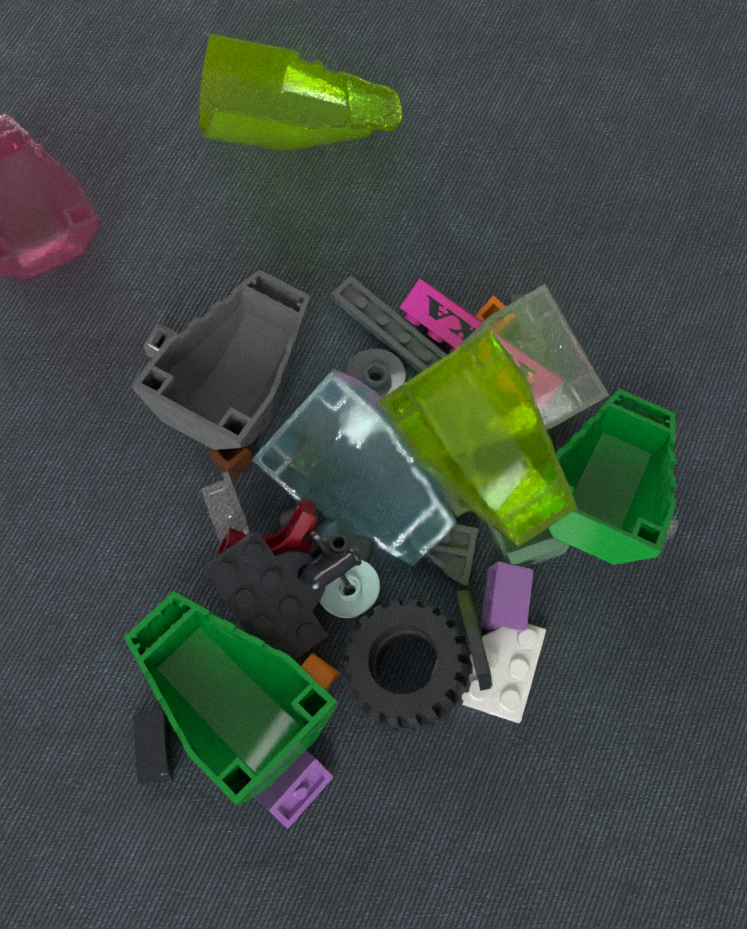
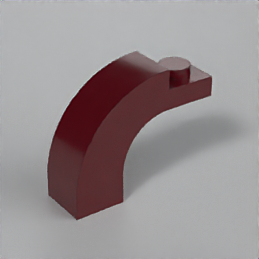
M302 496L286 526L275 534L263 536V539L274 555L288 550H299L308 554L312 548V537L309 532L313 530L317 521L314 500ZM229 527L216 552V556L248 534Z

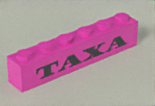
M422 279L418 280L400 306L407 313L404 318L417 327L420 324L430 329L427 334L439 343H442L443 340L453 346L450 349L453 354L462 360H465L466 357L470 358L476 363L473 367L485 377L492 374L499 380L497 385L509 394H512L513 391L523 397L520 402L534 412L537 408L545 411L566 383V381Z

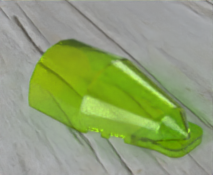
M213 33L209 35L203 62L198 108L199 131L204 139L290 152L365 139L377 130L396 131L402 121V110L398 93L388 86L371 83L342 70L339 71V74L323 68L324 63L315 60V63H311L299 58V52L292 49Z

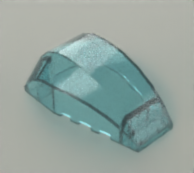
M335 369L325 377L252 459L253 462L298 502H300L302 496L314 500V508L323 512L324 517L333 522L337 520L352 528L351 532L360 537L364 535L377 542L378 547L412 566L435 546L457 522L426 459L391 404L370 386L349 374Z

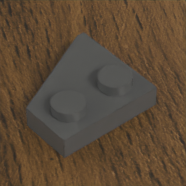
M417 516L411 549L460 587L467 589L478 528Z

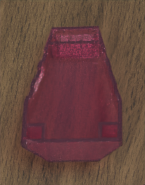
M5 113L0 115V276L30 281L83 257L102 223L78 179L71 172L68 173L56 158H52L39 142H35L24 128L9 114Z

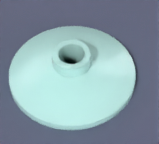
M361 560L360 566H354L345 573L351 584L348 588L342 584L339 578L327 585L320 601L323 608L330 614L341 618L357 617L371 609L380 593V581L376 571L370 564ZM350 588L356 590L352 595H345V591Z

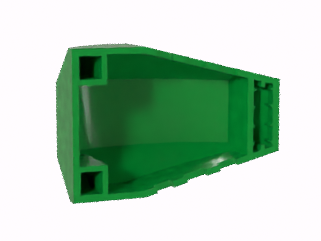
M618 389L599 409V412L594 417L592 416L585 423V426L570 438L565 447H561L557 451L534 500L536 508L554 538L613 565L658 557L676 508V498H674L673 492L676 487V476H673V466L676 463V453H673V445L676 442L674 412L622 389Z
M175 591L167 596L124 637L141 671L148 680L152 691L165 711L169 722L182 742L186 753L237 807L269 789L319 737L338 705V702L288 654L272 648L253 635L245 633L238 629L236 625L211 614L209 610Z

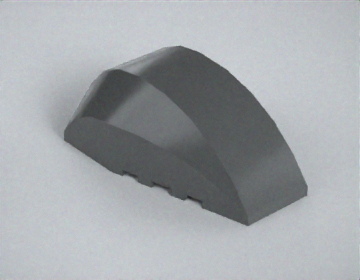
M258 270L234 288L229 297L222 302L219 300L210 307V311L200 319L196 317L187 324L186 330L179 335L174 334L170 337L133 382V390L162 422L213 450L241 448L250 445L261 435L275 415L297 349L311 296Z

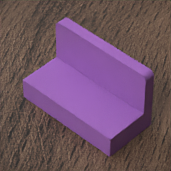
M499 561L487 569L480 629L493 631L503 627L520 632L527 629L533 581L532 569Z
M305 751L269 789L254 798L288 829L332 780L333 776L315 757Z

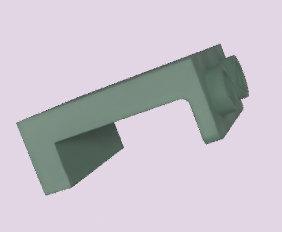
M531 478L520 480L514 484V487L503 490L502 487L495 488L487 492L483 498L481 509L503 563L525 568L563 555L570 546V544L552 536L534 504L536 495L542 485L541 478L533 481Z

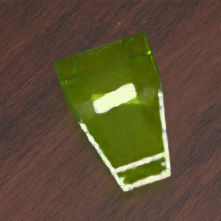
M490 328L378 400L418 464L469 509L518 547L577 509L563 469L554 451V446L542 420L540 410L533 397L529 382Z

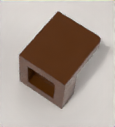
M247 447L219 449L218 451L209 448L207 450L211 462L231 482L254 463L252 453Z

